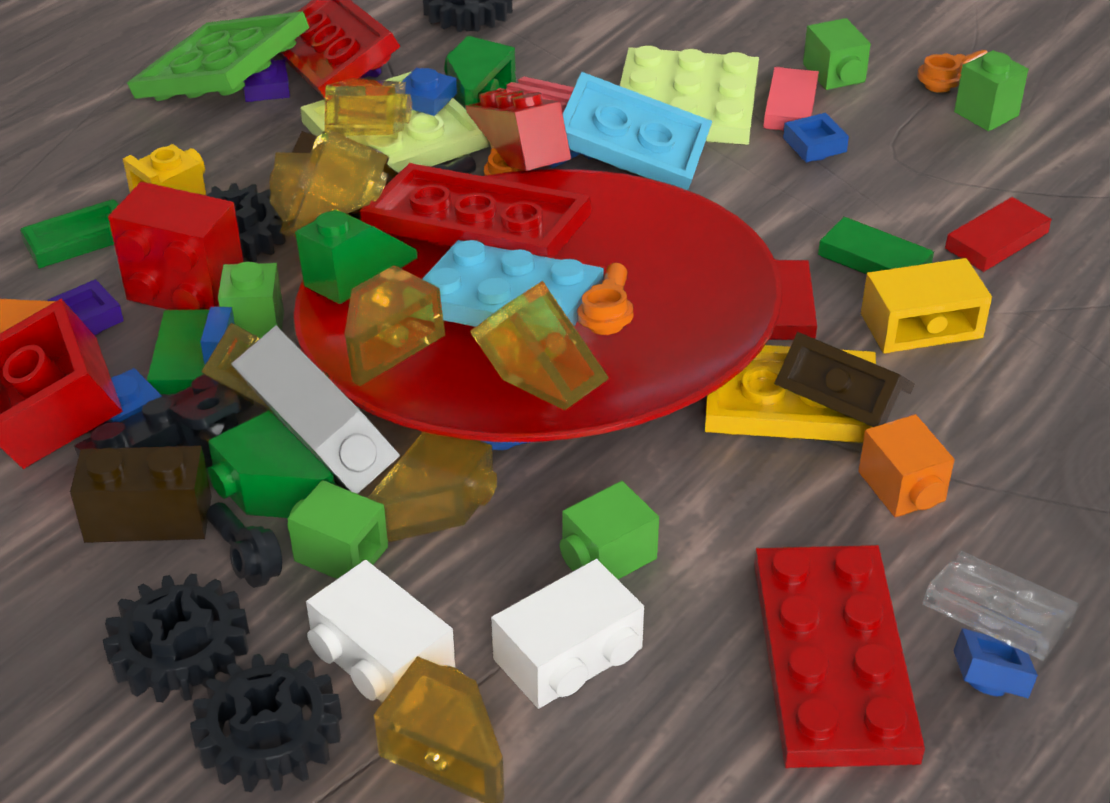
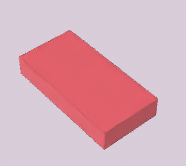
M774 67L764 117V128L784 131L785 122L812 116L819 71Z

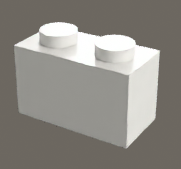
M366 559L306 601L310 631H308L307 637L315 653L328 664L332 662L338 664L351 676L357 689L367 699H379L396 715L400 714L456 670L453 628Z
M595 559L492 616L493 659L530 701L540 709L558 697L572 695L583 686L585 681L612 665L619 666L629 661L642 648L644 605Z

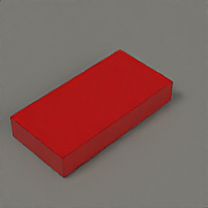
M1011 197L949 233L945 249L961 259L967 258L971 265L985 272L1047 234L1051 218Z
M776 260L781 276L782 302L778 321L769 340H794L797 332L816 339L817 319L809 260Z

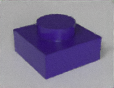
M270 59L271 65L268 68L254 73L244 80L246 102L290 98L285 59Z
M96 279L48 299V301H57L62 298L94 335L124 321L120 304Z

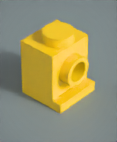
M171 144L167 147L158 148L150 155L139 160L132 155L123 158L130 192L142 181L206 195L203 178L205 165L200 154L193 148L183 151L174 144Z

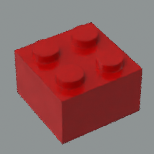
M141 181L108 216L125 295L129 301L166 310L210 309V307H219L218 294L223 265L244 262L235 206L232 201Z
M62 298L0 333V448L22 469L123 412L97 338Z

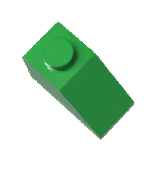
M467 36L448 53L444 63L445 75L456 77L457 94L453 98L466 109V105L480 102L479 94L499 88L506 89L507 84L511 82L516 83L515 47Z
M336 209L322 213L315 221L295 231L304 286L339 304L417 259L415 248Z
M269 410L208 440L213 465L208 467L207 471L212 486L221 498L226 499L230 497L246 515L288 518L295 504L302 499H306L322 480L334 484L333 473Z

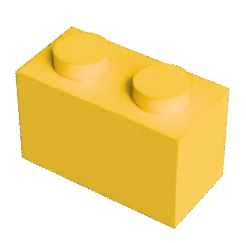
M967 258L868 272L865 281L861 315L884 354L983 338L992 296Z

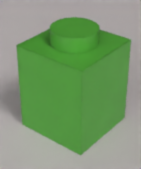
M847 18L807 25L803 65L810 71H819L818 82L825 90L866 82L871 43Z
M994 50L962 65L954 112L988 132L1018 117L1029 69L1011 60L1007 54Z
M254 262L223 265L218 294L219 307H232L235 328L243 329L245 347H251L276 325L282 331L284 308L277 263L257 264Z
M324 480L316 486L306 499H302L295 504L287 519L294 561L335 579L340 578L365 559L374 565L388 548L384 504Z
M620 481L562 511V539L559 544L562 557L572 571L597 559L617 579H620L657 559L659 516L629 486Z

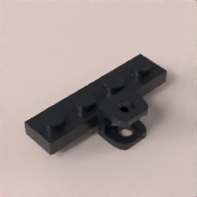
M230 366L220 372H211L197 377L193 380L190 387L171 397H160L149 401L142 407L141 412L121 422H111L96 428L91 433V437L75 444L74 448L79 458L80 449L175 447L180 443L183 446H202L205 465L208 469V467L213 465L208 440L238 426L236 414L263 400L240 374Z

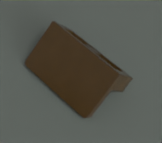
M797 332L774 383L781 388L872 427L885 424L900 391L911 394L915 383L901 374Z

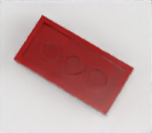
M312 0L297 11H303L310 28L295 39L296 45L278 54L328 102L334 97H340L348 93L354 87L355 81L369 70H375L385 65L391 58V54L401 46L391 31L352 0Z
M409 163L360 210L361 221L392 237L403 236L428 241L435 246H453L457 240H474L486 246L507 250H526L533 255L554 258L591 215V201L588 195Z
M879 545L756 548L754 568L785 768L921 765L925 745Z

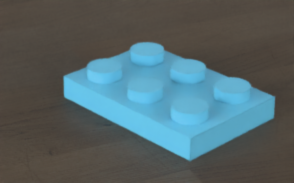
M581 72L563 112L570 150L611 164L619 169L685 190L689 189L712 124L711 120Z
M457 240L408 294L410 313L561 345L578 322L577 309L582 304V295L590 290L592 286L603 283L604 268L585 265L574 259L559 260L533 255L526 250H507L486 246L479 241Z

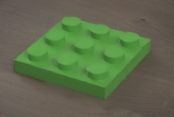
M303 11L207 22L128 81L127 84L135 99L154 97L156 101H163L175 95L186 94L187 98H196L207 92L218 91L222 96L230 95L241 90L245 86L244 80L250 75L268 68L271 65L270 59L276 54L296 45L295 39L310 27Z

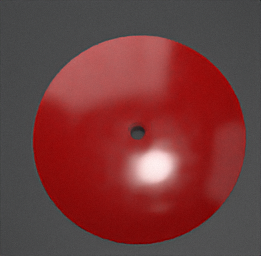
M540 169L485 175L484 177L590 196L591 215L554 259H574L585 265L604 268V276L607 267L612 263H620L625 266L628 273L623 290L627 293V300L633 304L634 317L619 332L610 335L596 334L589 328L582 326L578 321L561 345L412 314L410 313L408 294L452 246H435L428 241L403 236L394 238L415 248L417 259L341 304L305 287L302 280L295 299L294 308L295 332L301 351L357 407L395 424L430 434L490 442H541L574 439L637 426L669 415L721 388L747 367L771 337L779 318L782 287L776 260L760 236L738 216L699 194L653 179L622 173L577 169Z

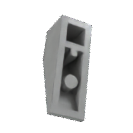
M277 325L231 363L232 367L292 434L333 473L335 482L341 488L358 494L400 457L399 453L367 417Z

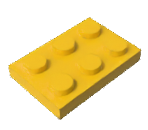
M764 345L760 353L743 371L721 388L707 395L705 432L863 443L865 430L872 428V426L775 385L774 383L790 346ZM843 350L876 364L875 352Z

